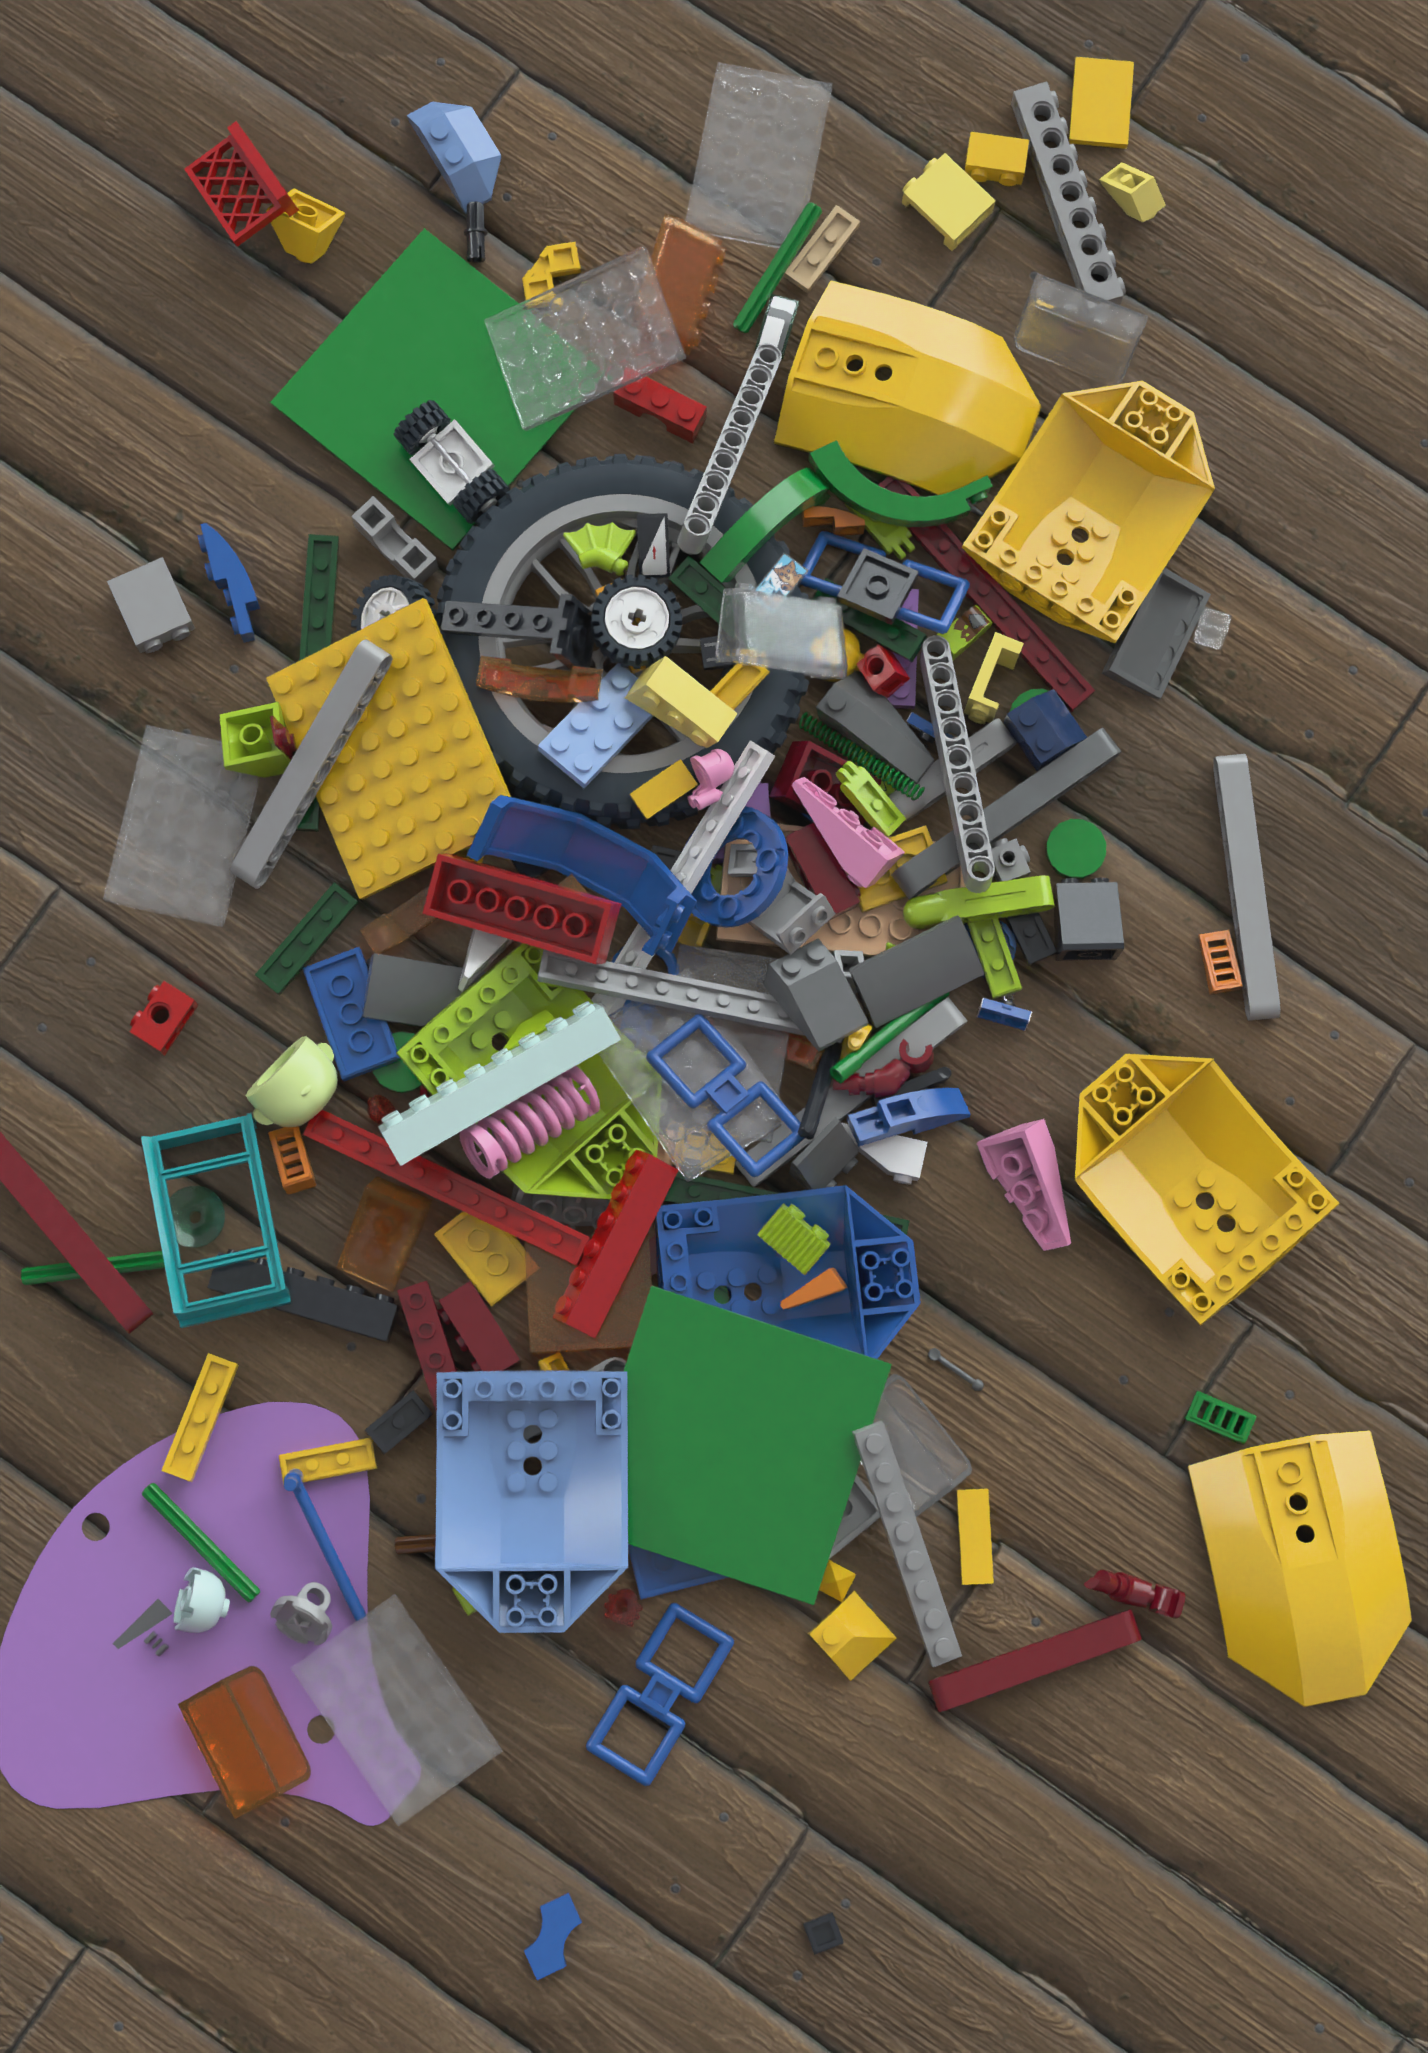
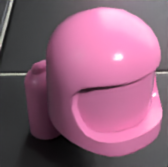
M713 749L702 757L695 755L690 758L695 775L700 783L692 792L693 794L688 797V802L692 808L697 807L701 810L719 801L723 792L716 789V787L728 781L734 773V763L731 757L721 749Z

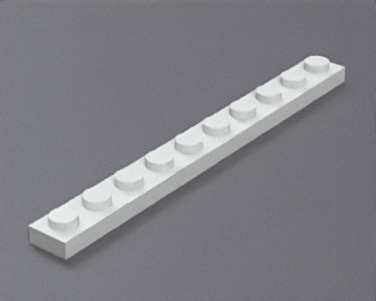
M749 741L736 762L732 777L722 785L720 791L723 794L720 800L710 805L670 870L690 894L695 889L775 758V755L752 741ZM639 923L614 963L646 969L653 956L642 951V948L651 937ZM595 993L592 998V1002L602 1006L606 1014L613 1019L616 1018L627 1000Z

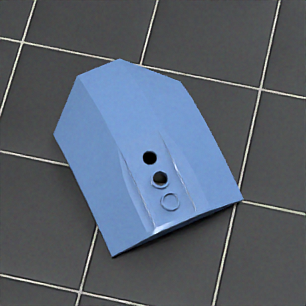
M528 1370L437 1372L435 1569L499 1633L565 1632L628 1568L627 1371ZM529 1425H536L542 1431V1437L536 1443L527 1442L523 1436L524 1429ZM529 1457H537L542 1463V1469L536 1475H529L524 1471L523 1463Z

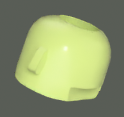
M307 1036L301 1037L293 1043L248 1090L246 1097L255 1107L253 1118L264 1125L274 1123L282 1127H297L317 1115L329 1102L337 1088V1071L332 1063L334 1054L331 1047L327 1043L316 1045Z

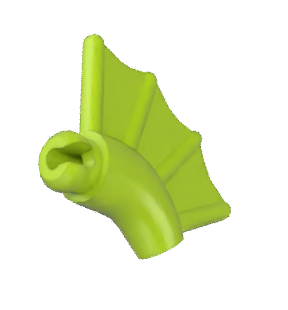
M613 522L603 526H594L586 523L583 528L576 532L563 533L565 540L578 555L582 569L598 567L609 573L614 572L618 576L624 575V569L627 571L629 565L626 560L622 559V556L636 535L635 530L621 529Z

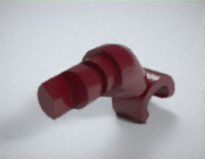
M903 1039L899 1046V1060L894 1058L882 1068L874 1069V1072L865 1073V1076L854 1073L843 1083H838L833 1078V1090H848L849 1096L860 1095V1092H866V1095H875V1098L894 1095L909 1078L910 1072L921 1073L930 1068L934 1059L932 1044L925 1046V1053L921 1057L912 1058L907 1054L910 1050L909 1043Z
M1099 1570L1094 1575V1578L1091 1577L1084 1583L1086 1588L1107 1594L1110 1599L1116 1602L1143 1608L1150 1604L1149 1611L1174 1619H1178L1181 1616L1186 1599L1183 1591L1157 1583L1154 1589H1152V1583L1124 1572L1113 1573L1107 1570Z

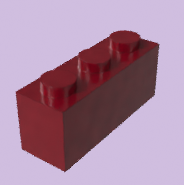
M815 823L785 836L788 856L805 888L816 896L819 893L826 896L836 913L830 920L858 906L860 903L859 897H861L858 886L849 881L845 870L839 864Z
M471 1281L439 1300L442 1308L437 1311L447 1326L453 1323L459 1334L454 1336L463 1352L470 1350L475 1361L471 1362V1365L475 1371H507L521 1362Z

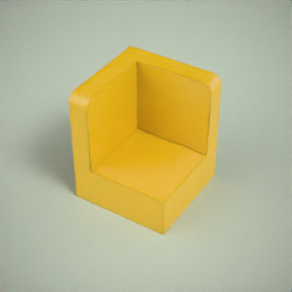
M691 913L677 942L701 951L711 925Z

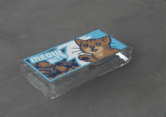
M784 552L754 589L747 601L772 619L805 577L808 569Z

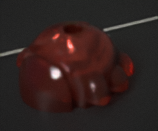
M378 1094L373 1098L369 1097L367 1100L368 1115L377 1124L382 1125L381 1119L396 1111L391 1102L382 1095Z
M621 1589L617 1591V1594L608 1595L609 1602L604 1604V1607L607 1609L604 1617L610 1618L615 1623L618 1622L619 1624H626L632 1627L634 1625L633 1621L640 1619L638 1612L643 1610V1606L637 1602V1595L630 1589ZM623 1607H627L626 1612H622Z

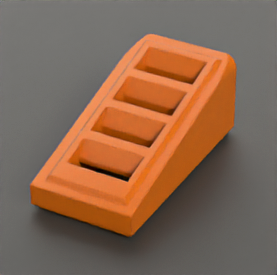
M1224 930L1199 934L1209 994L1240 990L1243 985L1230 931ZM1224 940V945L1210 948L1208 946V942ZM1226 951L1227 957L1211 958L1212 953ZM1228 963L1229 968L1214 970L1213 965ZM1227 974L1231 976V979L1217 981L1216 976Z
M283 1127L268 1132L282 1186L286 1193L293 1194L315 1187L317 1184L300 1127ZM295 1137L296 1141L279 1146L278 1142ZM298 1149L299 1151L298 1153L289 1156H282V1154ZM302 1162V1165L286 1169L287 1165Z
M829 1268L782 1300L780 1305L783 1309H790L843 1291L848 1287L837 1270Z

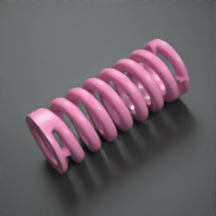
M574 1066L518 1098V1100L492 1113L491 1116H487L478 1121L477 1124L475 1123L460 1132V1141L463 1150L475 1169L482 1176L491 1179L507 1168V1159L513 1163L518 1162L521 1159V1151L525 1154H531L535 1150L534 1143L544 1146L548 1142V1135L553 1138L560 1136L562 1133L561 1126L564 1129L570 1130L575 1125V1119L584 1121L588 1115L591 1117L600 1110L599 1098L589 1078L582 1070ZM572 1079L580 1085L579 1091L584 1089L589 1097L590 1105L583 1100L580 1093L576 1090ZM554 1086L558 1087L559 1093L554 1089ZM528 1102L531 1103L532 1109L528 1106ZM514 1111L518 1112L519 1118L514 1114ZM501 1119L505 1121L506 1127L501 1123ZM487 1127L491 1128L493 1136L487 1132ZM474 1142H475V1143L480 1147V1149H481V1151L478 1152V1153L476 1152V1149H475V1146H474ZM482 1152L486 1158L488 1167H486L479 1158Z

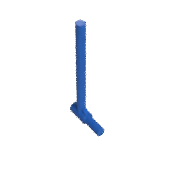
M291 1469L284 1478V1488L287 1491H293L355 1621H359L365 1618L367 1614L304 1487L302 1471Z

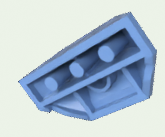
M430 102L407 115V119L465 214H467V204L469 202L478 201L482 204L489 202L492 199L501 154L473 108L463 105Z

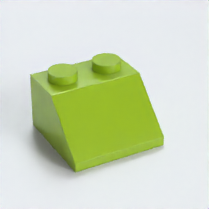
M279 702L220 714L223 760L226 770L263 778L284 774L291 759L275 746L270 716H274L286 727Z

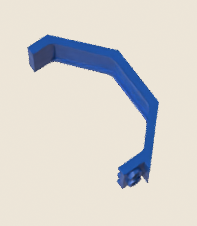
M504 795L498 796L490 803L467 853V856L476 861L485 855H493L553 869L604 897L621 903V906L633 916L651 937L642 948V951L651 956L659 948L672 953L697 902L661 859L646 848L581 813Z

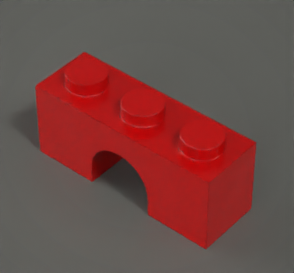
M628 367L613 392L614 405L638 417H641L642 413L652 415L666 425L668 432L692 444L707 418V406Z

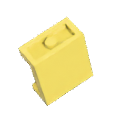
M944 153L938 160L933 158L923 169L924 173L918 179L914 177L908 181L902 190L904 192L902 204L906 207L911 204L945 236L943 244L953 251L993 213L995 200Z
M995 632L964 710V713L969 715L968 718L979 724L993 721L999 704L984 698V693L996 664L1013 670L1024 643Z

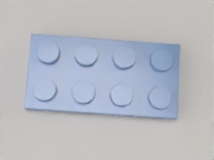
M617 663L599 682L597 697L582 699L538 745L537 750L582 788H585L653 717L650 713L625 699V696L638 678L628 669L621 667L620 663Z

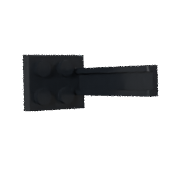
M561 594L558 608L446 601L440 629L442 632L455 635L552 642L551 655L577 676H588L594 648V637L591 633L592 611L572 594Z

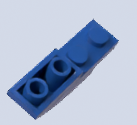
M207 523L200 524L203 534L198 535L199 545L202 553H208L210 561L205 563L208 580H214L218 589L225 588L223 591L227 606L233 605L235 616L230 617L234 634H240L244 643L253 641L255 636L249 611L260 609L247 572L236 553L222 536Z
M935 1088L878 1100L876 1107L848 1115L847 1122L858 1147L911 1130L914 1135L968 1118L971 1114L959 1088Z

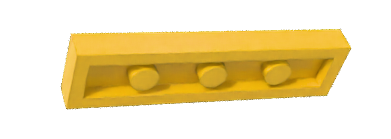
M208 1353L161 1471L193 1482L239 1365L237 1363Z

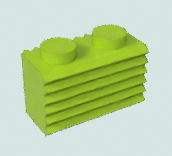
M783 1203L757 1235L796 1267L797 1270L806 1275L831 1244L827 1240L829 1235L817 1224L811 1227L803 1220L805 1214L795 1205L791 1204L788 1207Z

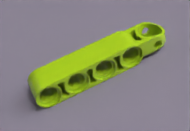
M1042 875L991 883L988 890L982 893H974L966 887L939 891L934 894L916 896L906 902L903 908V917L910 927L921 930L932 928L957 915L965 924L994 918L1043 912L1054 908L1055 904L1049 876Z

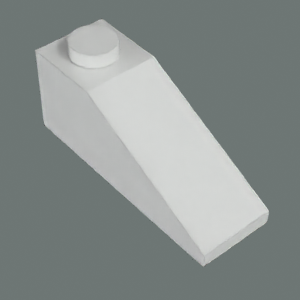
M473 929L458 989L463 992L514 940Z
M842 1123L859 1149V1152L887 1175L894 1176L893 1181L911 1185L912 1180H919L927 1142L895 1135L858 1147L849 1125Z

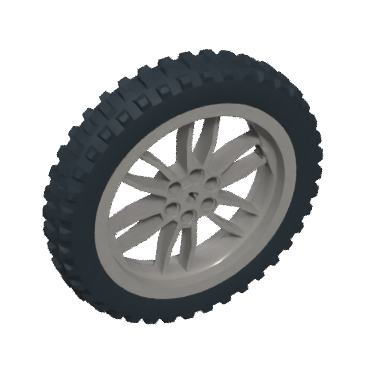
M614 454V456L606 457L605 461H599L596 456L577 460L576 466H571L568 462L557 465L556 468L549 470V475L547 476L539 473L522 482L523 488L521 490L516 487L512 488L505 496L498 500V507L492 505L477 519L478 527L472 526L460 543L461 550H457L454 558L450 559L447 565V576L444 578L442 587L439 588L437 616L434 618L440 630L446 601L512 605L518 590L531 572L536 573L556 599L560 601L561 594L569 593L540 564L545 557L558 548L564 551L586 579L596 599L595 590L601 588V584L591 568L582 569L578 555L563 537V533L576 532L583 528L586 523L594 526H603L613 522L621 529L635 530V536L638 537L637 514L667 513L669 549H671L669 558L671 576L681 553L702 560L720 538L753 504L745 497L740 500L735 498L734 489L729 487L704 549L698 554H689L679 547L678 537L704 472L695 468L690 472L685 471L683 464L675 461H665L663 464L656 463L655 458L650 456L636 455L634 460H628L626 454ZM774 534L730 582L723 583L730 593L778 634L780 639L759 661L736 639L730 636L732 648L739 647L740 651L749 653L770 673L735 708L734 711L737 715L719 742L708 748L699 746L686 735L659 720L677 740L676 743L642 754L625 755L619 752L585 788H582L537 750L538 745L554 728L541 724L528 710L519 695L495 690L480 684L483 663L508 670L505 649L545 643L551 644L552 642L447 634L440 630L505 784L510 786L514 797L525 801L530 799L538 804L581 813L609 829L612 824H617L620 829H640L641 823L645 822L649 827H660L669 825V819L672 817L680 821L698 814V808H692L688 802V797L700 785L690 761L691 757L695 755L702 757L713 749H721L729 754L735 766L749 741L754 742L771 754H774L777 748H781L787 738L785 732H787L791 723L795 724L799 716L801 696L806 695L809 681L805 679L806 669L812 667L813 651L808 649V640L813 638V623L807 622L806 612L810 609L808 594L801 593L799 588L802 577L773 613L751 596L782 556L785 554L789 557L790 550L784 541H776ZM638 542L630 559L627 575L633 574V578H636V571L639 566ZM668 578L659 579L657 583L660 585L664 583L668 586L670 580ZM781 591L780 593H772V595L774 594V596L772 597L780 596L779 594H781ZM770 597L769 601H765L762 603H770L771 606L773 605V602L770 601ZM594 603L587 607L590 611H592ZM698 605L681 610L682 625L696 619L710 617ZM679 638L671 653H701L700 639ZM600 648L592 653L590 664L594 668L590 677L600 676L599 682L607 674L604 671L605 666L612 663L608 656H603ZM556 660L549 664L513 671L554 677L571 670L559 660ZM642 671L637 672L634 675L638 678ZM582 699L575 700L572 710ZM681 759L698 785L646 820L629 794ZM723 784L717 786L716 789L720 790Z

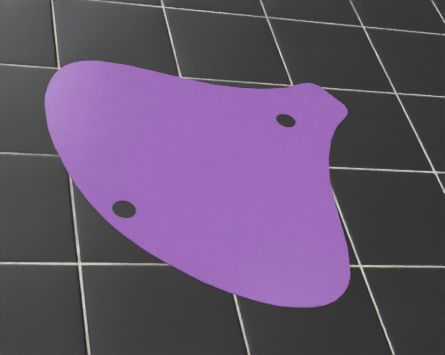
M267 1402L219 1414L193 1482L161 1471L176 1433L150 1446L121 1465L97 1484L71 1510L54 1532L37 1559L6 1627L0 1647V1769L10 1786L21 1796L35 1804L55 1809L101 1808L167 1796L216 1790H258L296 1795L334 1807L359 1823L369 1826L378 1825L386 1821L418 1784L421 1776V1766L416 1755L398 1733L383 1700L373 1663L368 1627L367 1601L370 1514L367 1471L303 1483L367 1614L365 1618L355 1621L293 1491H287L284 1488L279 1455L359 1440L353 1429L339 1415L322 1407L307 1403ZM155 1483L260 1589L259 1595L252 1602H247L142 1496L143 1490L149 1484ZM93 1513H101L106 1516L110 1524L107 1536L99 1541L89 1540L82 1531L84 1519ZM192 1567L206 1570L217 1576L225 1588V1599L230 1601L226 1617H220L214 1627L200 1633L176 1630L175 1626L178 1623H174V1611L180 1589L184 1590L188 1586L189 1581L184 1580V1577ZM311 1582L324 1585L328 1589L331 1599L325 1613L331 1620L332 1630L326 1642L321 1645H314L312 1641H308L307 1644H301L288 1638L279 1631L275 1625L277 1620L271 1618L270 1614L277 1599L282 1596H297L301 1589ZM307 1594L308 1601L317 1606L320 1605V1599L316 1594ZM157 1599L173 1613L121 1648L117 1649L112 1644ZM155 1631L157 1635L146 1644L144 1640ZM161 1638L162 1641L153 1649L152 1646ZM163 1644H167L169 1648L161 1656H157L155 1652ZM319 1715L329 1717L335 1725L333 1738L324 1744L313 1742L307 1732L309 1722Z

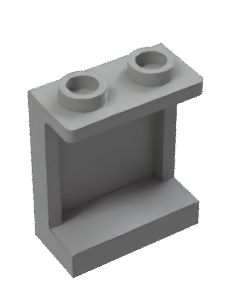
M163 557L107 581L140 653L145 651L146 653L155 652L163 646V643L172 639L174 641L182 640L190 635V631L195 629Z
M787 868L781 891L771 905L760 916L748 922V924L792 955L836 913L826 896L822 893L816 896L796 882Z

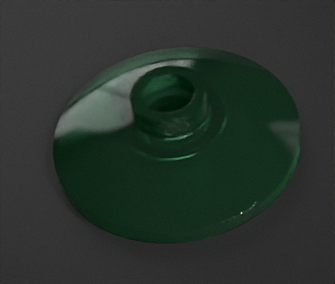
M187 1186L179 1189L170 1197L178 1244L185 1247L198 1248L210 1244L219 1236L225 1224V1209L222 1201L213 1191L202 1186ZM195 1212L201 1214V1220L198 1223H192L190 1220L191 1215Z

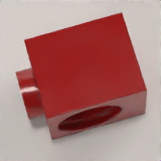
M880 645L868 650L864 658L856 664L872 690L887 698L910 679L894 653Z

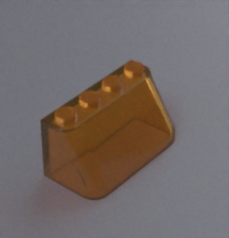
M665 213L633 317V340L690 355L693 346L698 347L702 335V329L698 328L700 320H706L708 316L710 302L707 301L709 291L715 292L719 275L715 274L717 264L723 265L727 248L723 247L721 239L677 216Z
M249 1666L178 1704L183 1718L188 1724L234 1819L310 1778V1764L265 1674L258 1667Z

